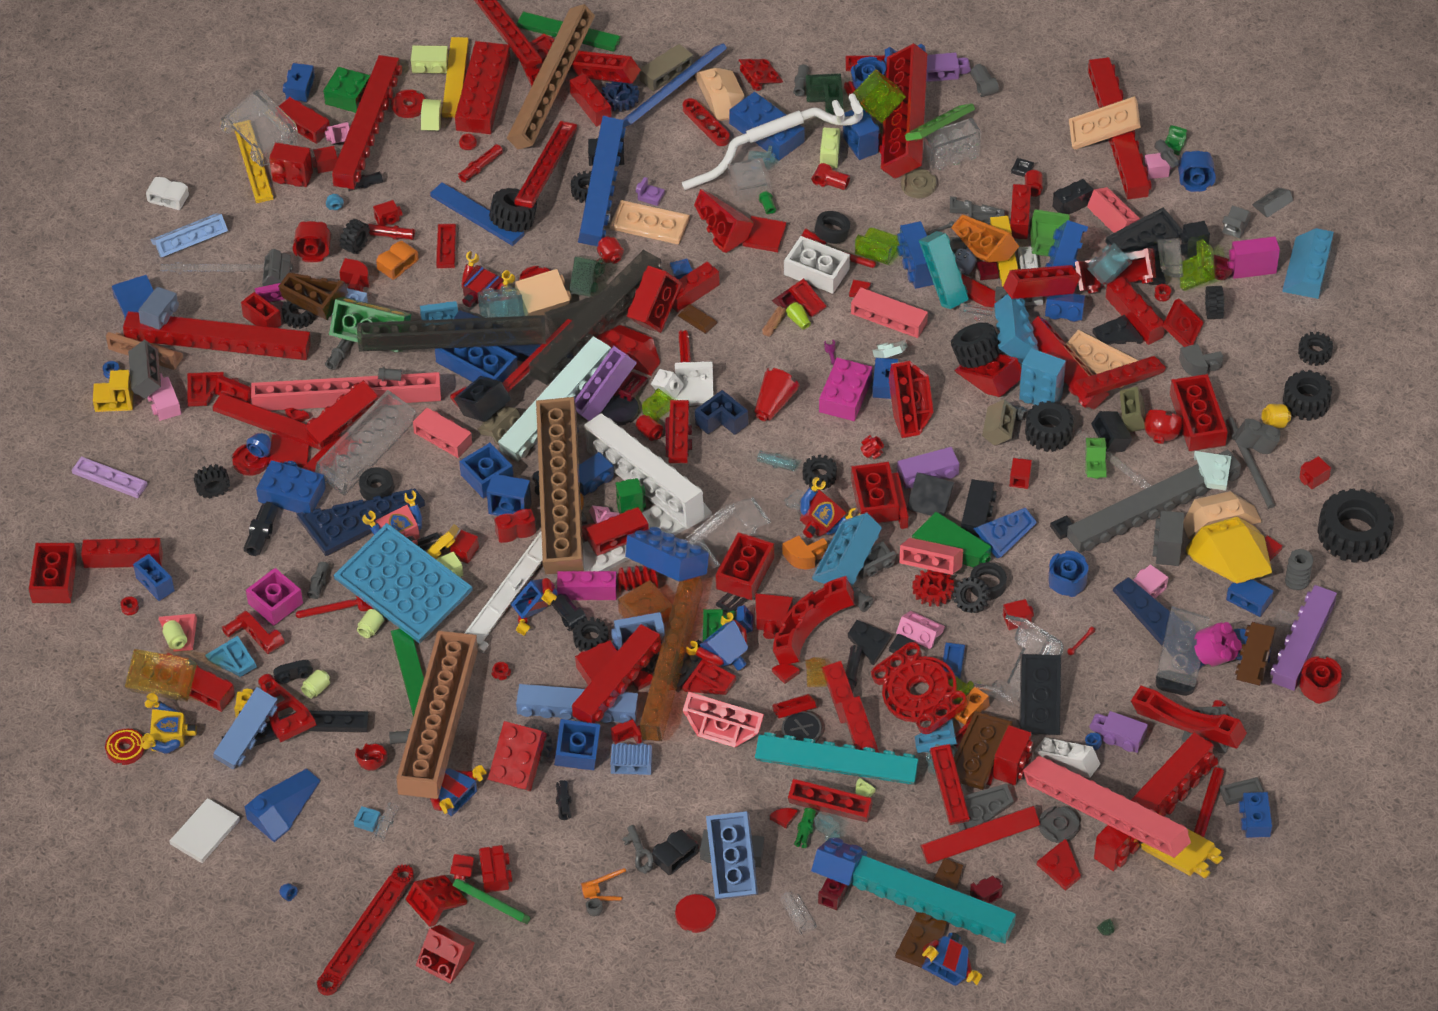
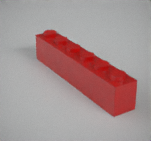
M1037 316L1031 325L1034 329V337L1038 342V350L1066 361L1064 383H1067L1069 386L1067 389L1074 396H1078V402L1084 408L1096 409L1109 395L1108 391L1084 398L1073 387L1076 380L1092 376L1093 374L1048 321Z
M640 624L572 704L573 717L587 723L596 724V722H600L607 709L613 707L617 697L620 694H624L628 684L634 681L639 671L649 664L650 658L660 651L662 646L660 634Z

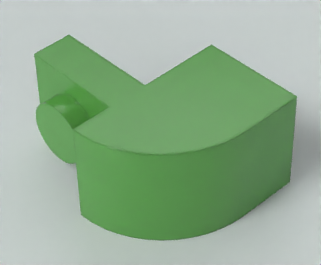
M1086 438L1085 473L1087 477L1095 479L1106 477L1105 438Z

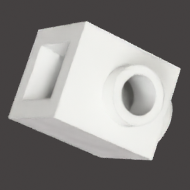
M659 369L651 383L660 396L673 400L677 398L684 386L674 372Z

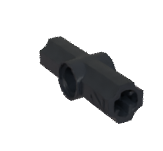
M266 501V503H262L256 519H252L250 523L249 536L244 545V552L256 557L260 555L266 539H270L269 534H272L273 522L278 513V507L272 502Z

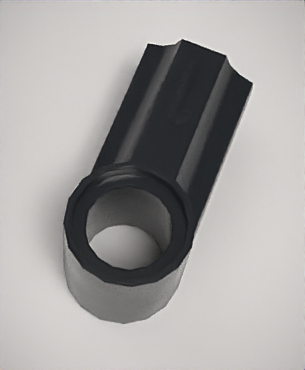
M559 594L556 600L552 601V606L561 616L562 622L565 627H568L567 630L569 632L574 629L575 624L578 625V621L584 622V618H587L584 611L580 607L576 608L566 594Z

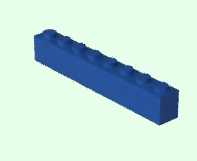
M607 116L602 117L578 243L598 247V242L606 235V230L603 229V226H607L609 219L606 211H610L612 200H609V196H613L615 188L612 185V181H616L618 172L614 171V169L619 166L620 157L617 156V153L622 151L623 142H620V138H624L625 135L624 120Z

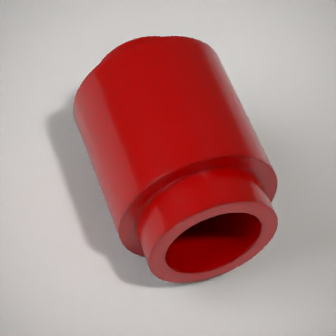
M1030 170L1025 174V185H1031V197L1039 196L1043 190V175L1038 170Z
M641 415L637 419L636 427L638 431L650 441L657 440L662 436L663 426L651 416Z

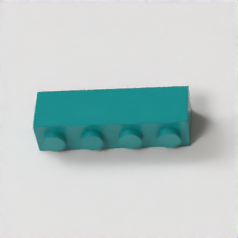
M936 231L920 239L919 243L941 306L952 309L969 300L967 296L968 291L961 279L962 273L957 267L956 256L951 250L948 235Z

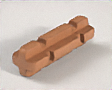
M781 306L776 308L762 329L763 335L770 337L773 334V330L777 328L782 320L781 318L786 314L785 308Z

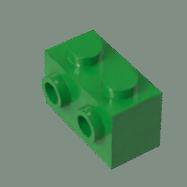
M627 479L616 482V501L619 513L622 514L627 510L637 507L643 512V508H646L643 496H646L644 485H640L639 479Z

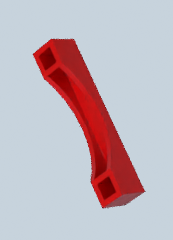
M1140 685L1131 699L1137 714L1190 733L1195 732L1201 737L1235 749L1239 747L1247 734L1241 720L1225 714L1207 715L1195 712L1173 702L1158 691Z

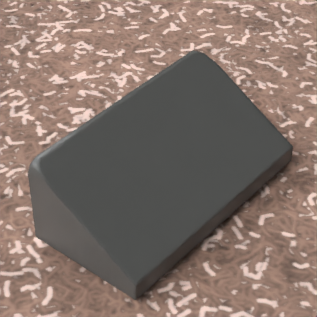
M1278 187L1252 205L1268 218L1293 202L1290 190Z

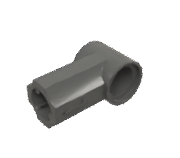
M977 64L971 69L970 74L976 83L978 93H981V97L999 92L997 80L994 77L991 78L985 66Z

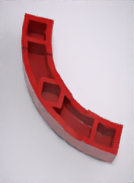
M847 576L825 583L824 587L815 593L813 591L809 592L789 610L781 622L782 627L776 633L773 642V652L780 665L799 662L802 646L812 630L835 612L854 605V591Z

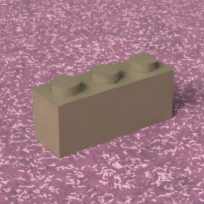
M680 44L670 48L667 52L640 68V81L653 92L691 66L693 64V54Z

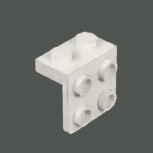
M712 362L675 363V374L684 384L676 400H689V406L702 405L713 397Z

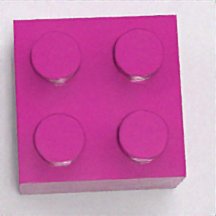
M276 568L246 589L248 604L273 626L303 604L301 589Z

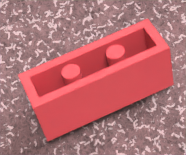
M1108 187L1094 189L1087 208L1113 233L1140 220Z
M426 408L413 421L415 434L457 458L472 445V435L468 429L460 427L450 419H446L437 411Z
M909 538L900 545L899 563L951 575L962 568L963 549L914 538Z

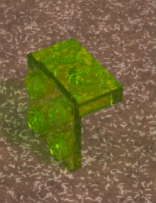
M869 228L864 236L857 235L855 239V254L889 265L899 245L898 237L875 228Z
M1203 239L1196 241L1197 255L1179 264L1180 288L1183 291L1215 279L1213 249Z

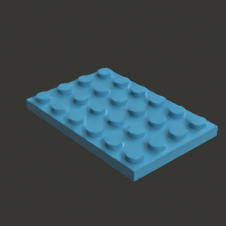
M388 523L334 574L335 580L373 609H376L381 615L418 643H421L473 591L471 585Z

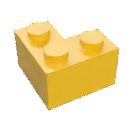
M129 370L110 371L109 383H94L93 405L95 412L133 410L134 393L131 389Z

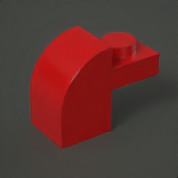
M345 258L339 271L340 281L349 284L348 289L363 292V287L369 288L367 267L358 260Z

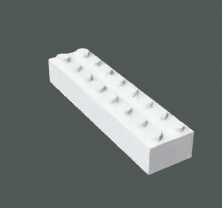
M602 413L584 424L587 451L591 455L600 452L614 466V473L623 480L638 478L640 485H644L645 497L683 527L689 529L705 518L703 492L700 487L692 484L687 477L679 474L674 467L666 464L661 457H657L648 447H644L635 437L630 436L622 427L617 426L612 419L607 418Z

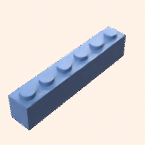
M519 684L516 702L517 714L525 717L533 715L543 718L576 719L572 715V704L585 689ZM624 692V694H620L613 707L608 708L604 713L601 722L624 723L633 719L636 723L638 693Z

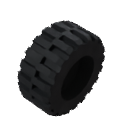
M1355 488L1348 491L1342 490L1338 492V495L1333 494L1324 502L1319 517L1318 538L1323 543V547L1327 551L1330 549V554L1334 557L1340 556V560L1346 561V559H1349L1352 563H1357V560L1368 562L1369 558L1372 560L1378 558L1379 554L1382 555L1386 548L1389 547L1394 526V515L1391 512L1390 506L1385 504V500L1381 497H1376V494L1373 492L1368 493L1364 489L1358 491ZM1346 519H1358L1367 523L1371 529L1363 532L1351 531L1340 522Z

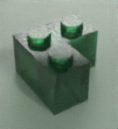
M841 73L806 75V102H824L825 112L835 114L832 101L837 100L843 109Z
M586 255L575 256L569 292L588 297L594 296V293L598 291V282L596 280L605 271L604 259Z

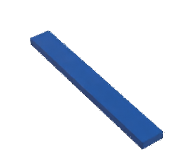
M721 43L713 47L622 119L624 120L623 127L634 123L726 50L725 44Z

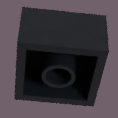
M479 376L459 393L454 400L464 416L485 422L491 419L498 410L504 408L511 398L501 381Z

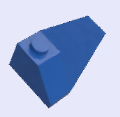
M304 769L260 793L244 806L247 820L273 842L277 841L290 830L293 821L300 814L302 807L320 783V779L308 769Z

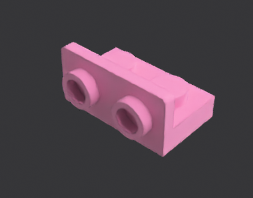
M909 611L901 617L896 633L931 649L935 638L943 633L945 626Z

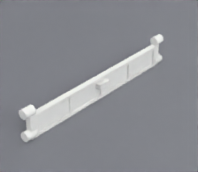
M541 531L464 633L477 635L479 652L484 653L488 648L489 644L484 640L543 562Z

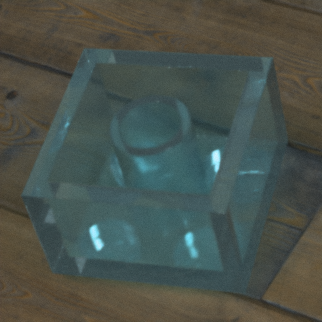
M1115 243L1112 245L1108 244L1102 250L1103 254L1099 258L1094 257L1088 263L1089 267L1087 269L1105 288L1108 283L1117 278L1132 263Z
M509 285L502 286L498 290L485 288L483 292H478L480 315L487 321L524 316L522 294L514 287Z

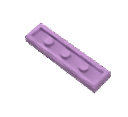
M82 456L72 469V474L135 498H139L148 485L145 480Z

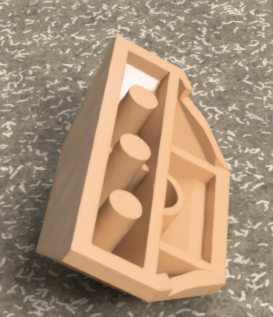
M720 68L698 71L694 76L715 119L718 122L728 120L729 110L744 99V93L733 71Z
M1229 491L1194 499L1184 518L1183 528L1188 539H1192L1201 527L1238 516L1251 525L1261 523V519L1254 505Z

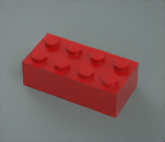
M1208 374L1172 379L1170 397L1176 415L1183 420L1181 430L1188 450L1195 451L1226 446L1228 431Z

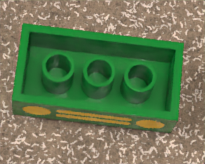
M340 297L335 299L329 335L400 352L405 350L412 314Z

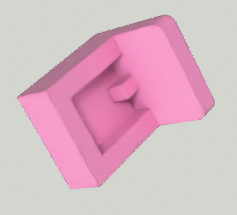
M348 122L327 127V131H325L327 142L330 141L331 144L344 142L349 131Z
M592 506L589 510L595 524L620 514L610 512L608 507Z

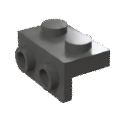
M883 541L872 546V551L866 557L864 567L858 574L863 579L867 576H874L883 568L891 567L895 562L896 552H890Z

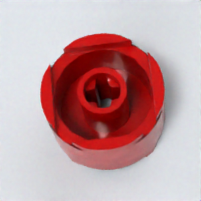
M303 221L298 224L295 230L293 252L296 256H300L302 261L320 262L324 257L328 256L331 232L327 228V224L315 221Z
M1315 656L1304 663L1299 687L1304 696L1315 703L1321 704L1337 696L1341 684L1342 670L1340 665L1332 658L1326 657L1324 659L1319 658L1320 656Z

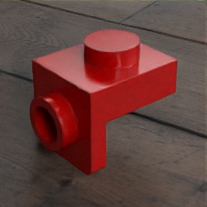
M632 719L611 727V736L614 744L632 737L637 744L642 743L643 731L640 725L637 726Z
M454 854L450 874L454 875V879L466 881V877H471L474 858Z

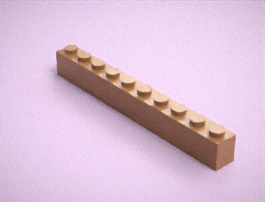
M585 4L569 9L507 136V139L516 149L533 146L595 15Z

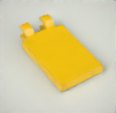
M1189 829L1188 835L1191 843L1175 858L1145 843L1141 844L1142 850L1189 876L1195 872L1205 879L1211 872L1207 870L1209 865L1204 860L1208 858L1215 864H1219L1223 859L1220 856L1221 850L1216 848L1213 842Z

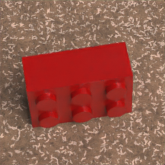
M647 266L640 286L635 292L632 305L628 309L627 317L644 328L661 333L682 282L664 270Z
M889 461L851 466V483L858 514L868 513L877 523L898 521L899 503Z
M738 532L716 573V589L753 600L774 560V543Z
M35 543L29 583L32 603H71L77 564V553L74 543Z
M504 721L488 780L531 792L547 733Z

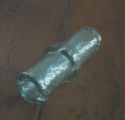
M762 450L758 453L757 462L772 465L776 469L780 467L794 471L796 468V464H794L797 463L796 459L786 458L779 453L771 454Z

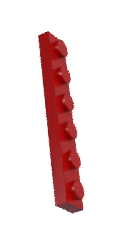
M1151 356L1076 380L1073 387L1084 398H1088L1162 374L1166 367L1158 358Z

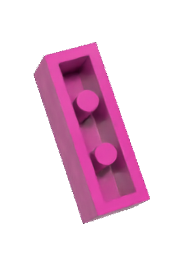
M557 571V595L566 594L570 600H616V571Z

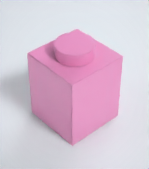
M1160 153L1145 155L1144 166L1147 168L1148 179L1169 177V171L1172 170V167H1170L1166 160L1160 157Z

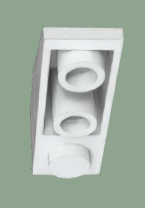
M1044 737L1034 751L1045 759H1050L1055 764L1064 766L1083 777L1090 778L1100 765L1098 757L1091 746Z

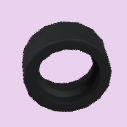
M825 211L817 217L814 231L821 240L837 244L847 239L851 223L845 215L839 212ZM824 224L838 226L841 230L829 229Z
M980 563L973 568L970 577L978 578L986 574L997 577L1000 582L998 585L988 588L991 591L989 597L991 600L1000 597L1006 589L1007 576L1005 570L995 563ZM970 588L971 592L978 597V591L975 588Z

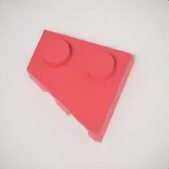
M195 614L159 617L162 627L168 621H177L182 626L187 637V643L184 647L173 649L174 652L193 650L197 624Z

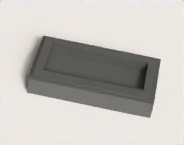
M1258 777L1219 787L1226 806L1242 801L1243 793L1264 792Z

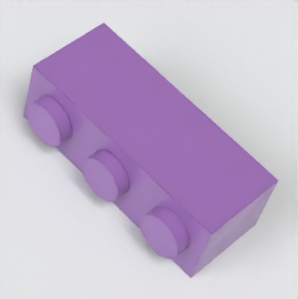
M952 447L897 461V472L904 489L913 488L917 472L940 479H950L959 475V462Z

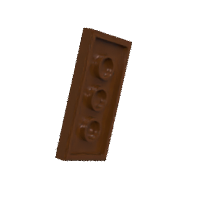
M977 711L974 712L954 756L960 784L984 790L994 768V756L1008 726H1013L1012 721Z

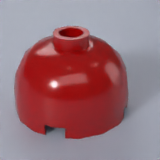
M1149 410L1145 417V432L1155 443L1164 444V442L1172 441L1179 435L1183 420L1174 413H1172V416L1166 415L1164 410Z

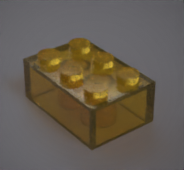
M134 649L125 688L135 693L146 695L155 693L158 697L188 702L197 663L189 658Z

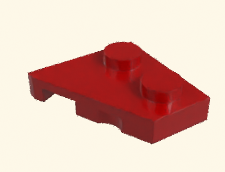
M224 372L187 373L188 407L207 406L215 394L217 377L220 375L224 376Z

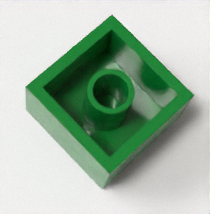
M337 67L323 90L325 104L356 113L370 75Z

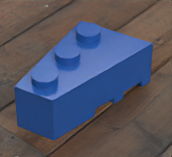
M1067 220L1058 229L1056 228L1053 234L1055 242L1050 247L1048 253L1050 261L1046 263L1045 267L1072 265L1075 269L1078 249H1081L1083 244L1080 242L1084 232H1087L1088 226Z

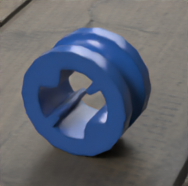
M108 361L103 365V374L108 379H110L109 369L112 368L114 371L120 370L119 364L115 361Z

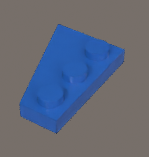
M1023 508L978 526L974 530L985 543L991 546V552L994 556L1000 558L1037 522L1029 511Z

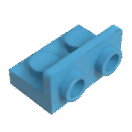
M457 301L420 306L422 326L452 322L458 313Z

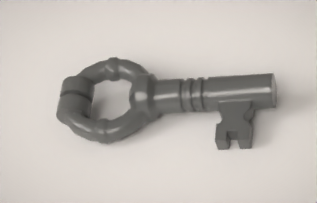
M630 825L627 828L629 832L627 837H624L622 840L625 841L624 845H629L631 841L633 842L636 850L635 867L640 872L647 874L653 868V854L648 849L643 848L635 826ZM647 855L648 862L641 867L640 858Z

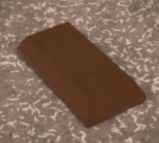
M691 304L678 314V317L705 334L718 323Z

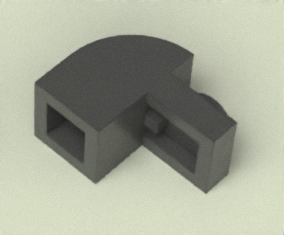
M1232 205L1229 215L1224 216L1222 221L1224 224L1222 233L1241 238L1251 217L1250 211Z
M1195 344L1181 347L1179 360L1183 369L1189 375L1197 376L1207 374V371H1216L1222 368L1223 355L1221 351L1203 355L1199 345Z

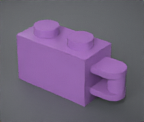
M956 53L928 55L926 82L959 79V74L970 72L969 59L957 58Z
M1110 711L1108 716L1095 714L1089 727L1092 731L1100 733L1102 741L1106 744L1116 745L1128 752L1138 753L1146 737L1148 724Z

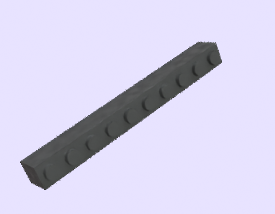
M1227 449L1219 454L1231 456L1228 481H1234L1240 475L1241 464ZM1196 464L1068 526L1067 538L1079 553L1085 550L1090 551L1095 545L1106 543L1116 535H1123L1127 530L1139 527L1149 519L1157 518L1161 511H1172L1180 504H1187L1191 499L1203 496L1212 488L1206 487L1204 477L1199 471V465Z

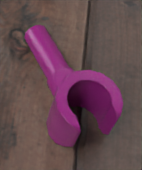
M832 340L831 345L824 341V350L829 353L831 363L834 365L836 361L834 356L835 340Z

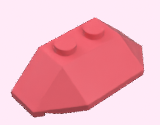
M688 692L683 712L697 736L735 748L759 734L764 714Z

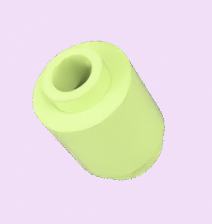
M369 609L358 623L357 632L365 638L374 636L384 622L383 615L376 609Z
M175 620L168 621L163 625V635L168 646L171 649H181L187 643V637L182 626Z
M324 670L314 671L303 682L302 692L308 698L317 697L330 685V676Z

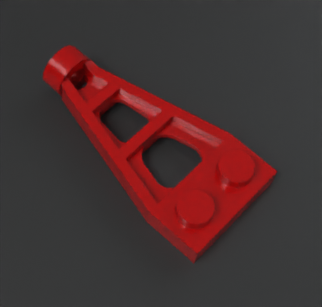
M264 674L259 678L258 684L263 691L274 698L281 695L285 699L276 704L278 709L273 717L269 716L272 730L280 743L316 726L315 719L308 708L280 686L271 674ZM288 707L296 711V713L282 720L278 717V712Z

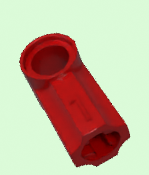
M820 163L811 180L815 185L819 184L821 187L829 185L846 190L850 181V175L834 171L830 165Z

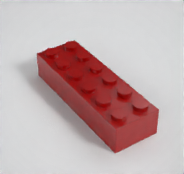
M475 41L455 114L456 131L491 135L511 59L509 44Z

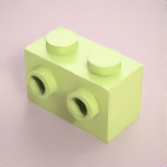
M412 45V73H447L448 47Z

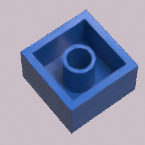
M861 106L863 118L860 122L854 125L843 126V138L858 160L877 154L878 146L880 145L878 139L880 134L879 126L874 124L870 113L866 112L863 106ZM853 110L845 112V117L853 116Z
M491 443L459 461L461 476L482 498L487 497V489L492 474L514 477L511 463Z
M492 474L487 489L489 514L499 516L502 514H513L522 509H530L532 504L530 480Z
M560 719L554 765L594 770L600 724Z
M829 838L817 849L811 871L849 886L853 882V873L863 855L867 856L868 852L862 850L858 845L843 843V840L839 838Z

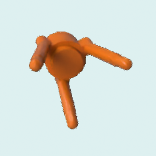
M623 868L595 880L581 883L584 899L597 898L601 901H621L622 897L597 896L596 894L600 893L598 883L626 872V869Z

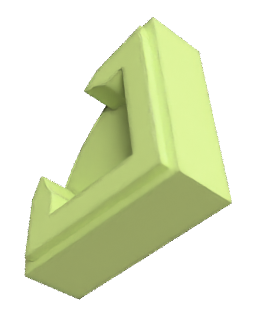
M859 778L856 783L855 794L870 798L875 793L876 788Z

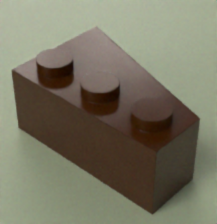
M288 273L278 286L284 299L325 320H328L333 313L335 299L345 297L348 294L344 281H328L327 278L315 279L308 275Z

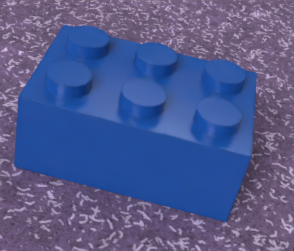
M921 221L900 225V233L897 234L899 242L897 252L899 256L903 257V268L908 270L909 283H913L915 289L934 285L919 243L920 239L927 236Z
M271 460L256 491L258 502L260 503L272 502L278 508L307 514L314 512L326 489L323 474Z

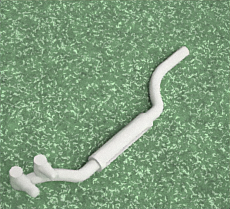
M852 93L849 95V100L854 112L853 116L845 117L839 102L834 100L832 101L835 115L825 112L820 108H810L802 112L798 110L749 129L745 134L732 139L725 157L716 168L682 182L683 188L688 190L723 174L731 164L739 145L764 139L804 123V120L811 117H818L836 125H854L863 118V109L855 94Z

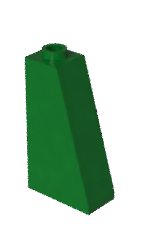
M937 512L912 535L914 539L963 549L962 564L973 568L980 563L990 562L992 557L990 545Z

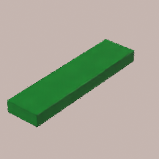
M455 879L452 885L520 922L528 924L531 919L529 915L462 880Z

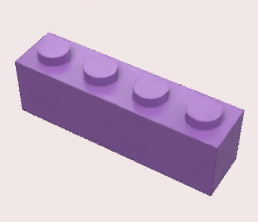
M613 346L575 398L576 412L588 421L598 416L636 365V362Z

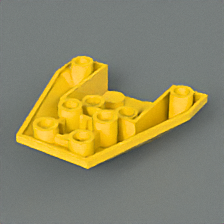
M1238 516L1201 527L1185 548L1186 553L1193 561L1236 584L1272 573L1264 536L1255 526Z

